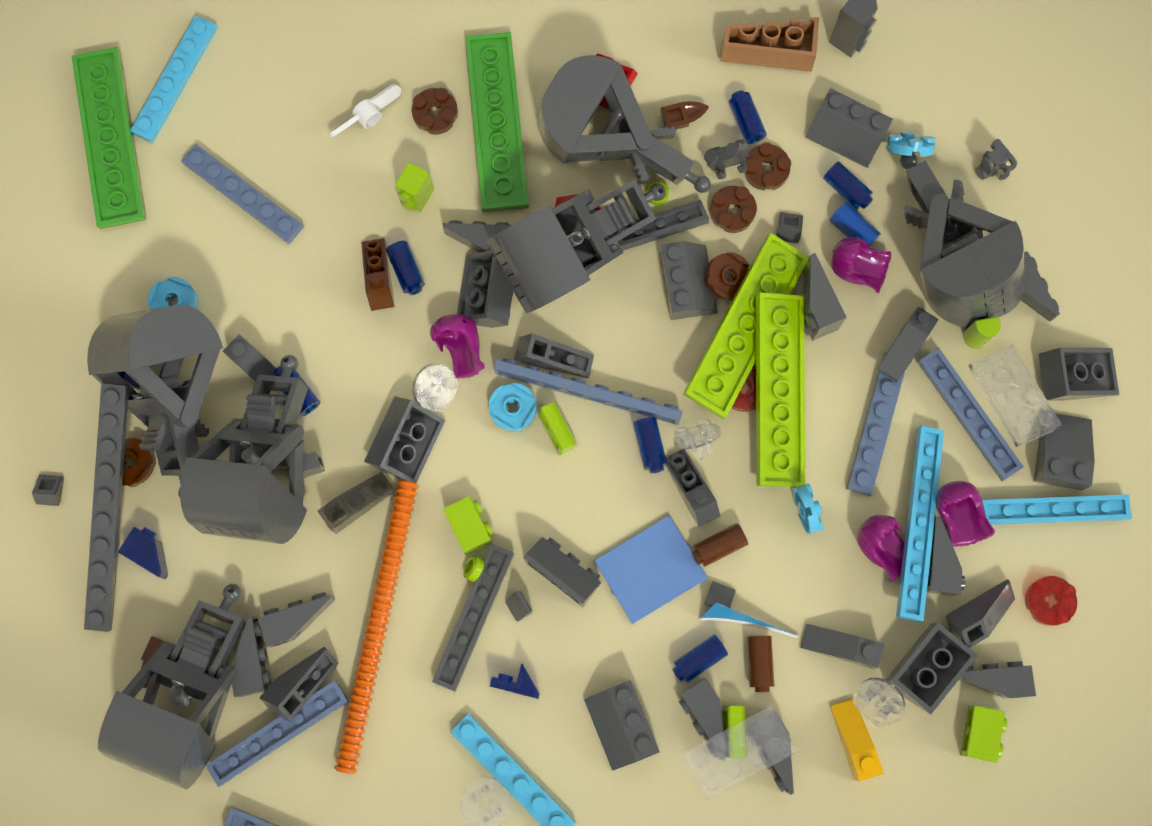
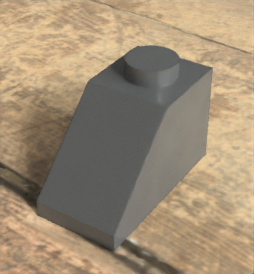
M240 334L223 350L255 382L258 374L276 376L280 372Z

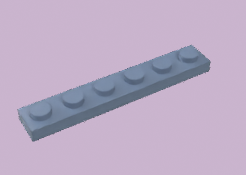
M197 144L181 160L183 165L287 244H290L304 228L299 221Z
M940 348L920 359L917 363L1001 482L1024 468Z
M878 372L847 490L867 496L872 495L904 373L896 383L881 372Z
M334 680L314 693L290 722L279 716L205 766L217 786L220 787L348 703L349 700L337 680Z

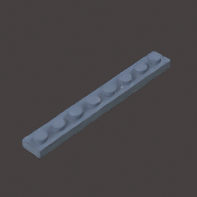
M503 358V361L496 359L494 371L497 375L679 425L682 411H679L677 406L671 404L657 405L650 398L641 397V400L632 398V394L625 391L615 393L608 391L609 388L603 385L595 384V387L586 385V382L582 379L572 378V380L562 378L563 375L557 372L549 371L547 374L540 372L538 367L532 365L522 367L516 365L517 362L511 359Z

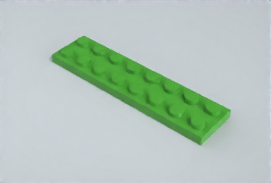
M511 32L465 36L482 212L529 208Z
M117 47L73 55L72 63L96 225L99 229L144 221L146 218L133 134L131 132L120 51Z

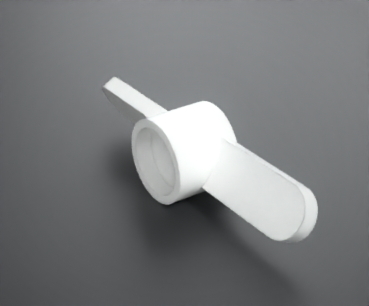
M392 84L373 98L361 101L353 109V116L328 133L331 138L356 121L364 129L373 127L382 117V113L379 110L397 99L401 94V88L396 84Z

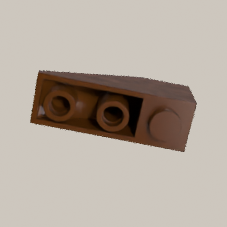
M385 238L361 242L365 292L371 311L395 307Z

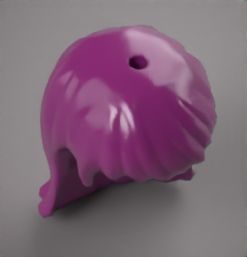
M857 237L840 240L831 253L830 265L833 272L847 282L869 286L876 293H879L886 278V272L891 260V252L872 249L868 247L869 244L866 241Z
M461 314L445 315L437 319L430 328V336L436 342L441 352H443L444 345L450 352L453 361L454 377L459 379L478 375L479 371L485 368V365L479 357V334L474 321Z
M953 481L939 489L937 507L948 528L953 547L976 544L978 541L988 539L994 535L995 529L986 518L982 498L973 484L966 481Z
M873 515L865 520L859 528L857 542L863 554L872 563L883 568L888 573L889 582H893L901 577L904 541L900 538L895 528L900 532L903 530L894 517Z

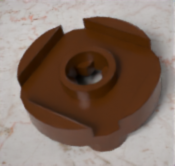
M430 88L413 98L411 111L413 120L419 129L428 131L429 134L438 135L452 128L453 123L458 117V107L454 97L445 88ZM432 107L441 109L438 111L437 116L429 113Z
M765 142L760 146L754 147L748 153L745 177L751 186L758 190H775L787 181L790 174L791 160L783 149ZM770 163L773 170L763 171L762 164Z
M744 186L724 187L713 196L709 209L712 222L717 227L725 229V232H742L750 226L757 212L755 198ZM734 204L739 209L737 214H733L732 211H727V208Z
M737 253L720 254L707 265L704 284L717 298L732 301L750 266ZM730 271L733 281H727L724 274Z
M136 438L125 439L122 486L136 487L145 482L152 474L156 465L153 451L140 449L139 444L142 441ZM134 457L135 464L132 467L125 468V458L131 459Z

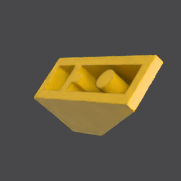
M850 699L831 705L830 709L854 780L863 781L884 774L876 748L855 700Z

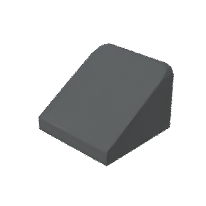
M780 212L776 236L785 242L799 243L802 233L803 216Z
M39 475L32 491L35 503L38 505L59 506L64 477Z
M712 581L704 604L712 607L715 603L730 608L736 590Z
M519 590L506 600V605L517 622L533 612Z

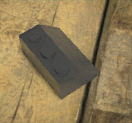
M848 0L840 10L829 43L850 58L856 51L860 53L868 42L867 38L872 32L871 28L877 21L874 18L878 10L877 1Z
M830 88L805 138L868 168L893 118Z
M686 241L661 244L660 259L670 320L717 314L715 295L704 284L705 272L709 264L706 245Z
M491 250L466 255L457 314L472 319L476 326L490 328L508 326L513 290Z
M394 396L364 462L401 480L417 483L445 420L412 400Z
M542 537L523 557L525 563L580 606L584 607L601 585V582L598 580L600 575L589 567L585 570L578 565L581 561L570 552L566 555L560 551L561 545L551 537L548 540Z
M932 623L887 677L885 682L904 698L927 713L932 714L978 655L940 623Z
M631 680L584 699L612 771L660 752Z

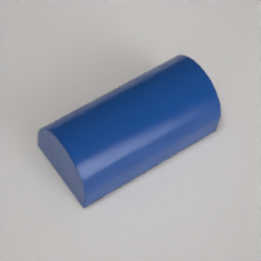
M847 202L830 219V222L848 238H860L866 241L869 246L881 235L876 228Z

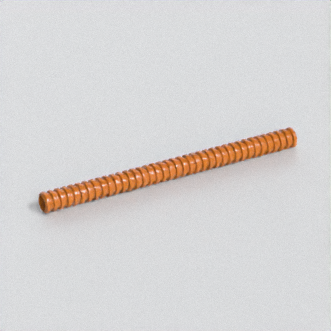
M397 481L399 488L395 490L397 496H394L396 501L392 504L394 510L390 512L392 518H389V522L391 524L387 526L389 533L385 535L387 541H384L386 545L382 549L384 555L380 558L382 560V563H379L381 569L377 571L379 578L375 580L377 582V586H374L376 592L372 594L374 601L370 603L372 609H369L371 614L370 617H367L369 623L365 625L367 632L363 634L366 637L365 640H362L363 648H360L362 655L358 657L360 659V663H357L359 669L355 671L357 678L353 680L355 686H352L351 689L354 690L353 694H350L352 700L348 702L350 709L346 711L348 718L344 720L347 723L346 726H343L345 730L341 734L343 741H340L341 749H338L337 752L340 755L336 757L338 764L334 766L336 771L353 774L357 772L355 765H358V761L356 760L357 757H360L359 749H362L360 741L364 740L362 733H365V729L363 728L364 725H367L366 717H369L367 709L370 710L371 707L369 702H372L370 696L374 694L372 687L376 685L374 678H377V675L375 673L376 670H379L377 664L381 662L379 655H382V651L380 650L381 647H384L382 641L386 639L384 632L388 630L385 627L386 624H389L387 618L391 616L389 609L393 607L390 604L391 601H394L392 595L396 593L394 586L398 584L395 581L399 578L397 572L401 570L399 563L401 564L402 560L400 558L404 556L402 549L406 547L404 541H407V537L405 536L409 533L407 526L411 524L409 522V519L412 518L410 513L414 510L412 504H415L414 497L417 496L415 490L419 487L411 481Z

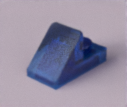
M521 663L516 683L512 682V676L499 673L498 678H491L489 687L536 699L540 698V693L523 663Z

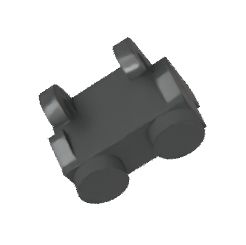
M743 138L735 141V143H729L725 147L720 148L718 146L705 152L704 160L707 162V166L712 171L717 168L720 171L716 173L718 179H724L726 177L725 168L740 164V166H737L739 173L747 171L746 158L749 157L747 141Z
M996 139L990 146L994 150L992 152L986 151L981 164L975 168L977 176L982 180L995 176L997 174L996 171L999 169L1003 170L1004 174H1001L998 179L1005 180L1017 166L1015 157L1000 139ZM1007 161L1011 163L1010 166L1006 165Z

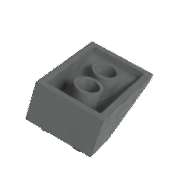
M816 253L812 254L804 268L803 296L804 332L807 336L810 335L813 341L837 331L847 317Z
M1057 348L1038 354L1045 401H1064L1119 395L1112 348Z
M1043 411L1034 482L1081 491L1091 487L1095 464L1092 420Z

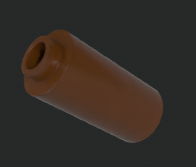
M736 523L693 545L694 551L691 553L698 565L702 563L706 567L747 546L748 541L742 528Z
M748 636L749 687H755V692H770V687H775L772 636Z

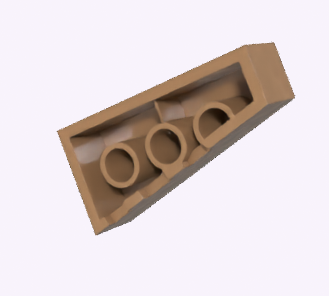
M812 17L808 21L792 19L788 23L778 24L777 21H771L766 25L751 23L726 26L722 41L721 61L811 72L817 53L819 17Z

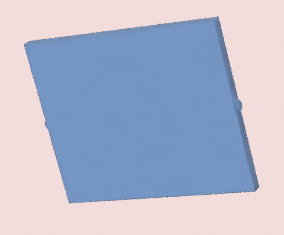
M670 516L665 517L594 560L611 588V593L616 596L632 624L708 578L701 566L694 560L690 545L685 542Z

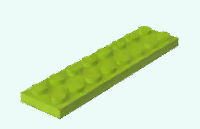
M772 233L766 236L682 395L721 419L727 417L756 361V294L761 292L790 295L809 260L808 256Z
M759 292L756 294V486L795 488L805 484L804 296Z

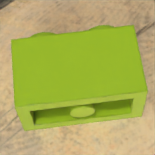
M408 162L395 184L401 205L409 211L416 210L420 213L434 191L430 173Z
M470 496L443 508L465 555L492 543L490 536L494 534L488 521L482 522L479 514L483 513L477 500L472 502Z
M968 705L961 756L998 763V758H1001L1003 754L1001 736L1007 728V718H1004L1005 712Z

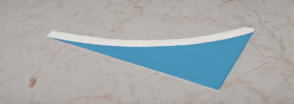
M715 603L700 618L703 621H728L747 624L794 638L799 637L718 603Z

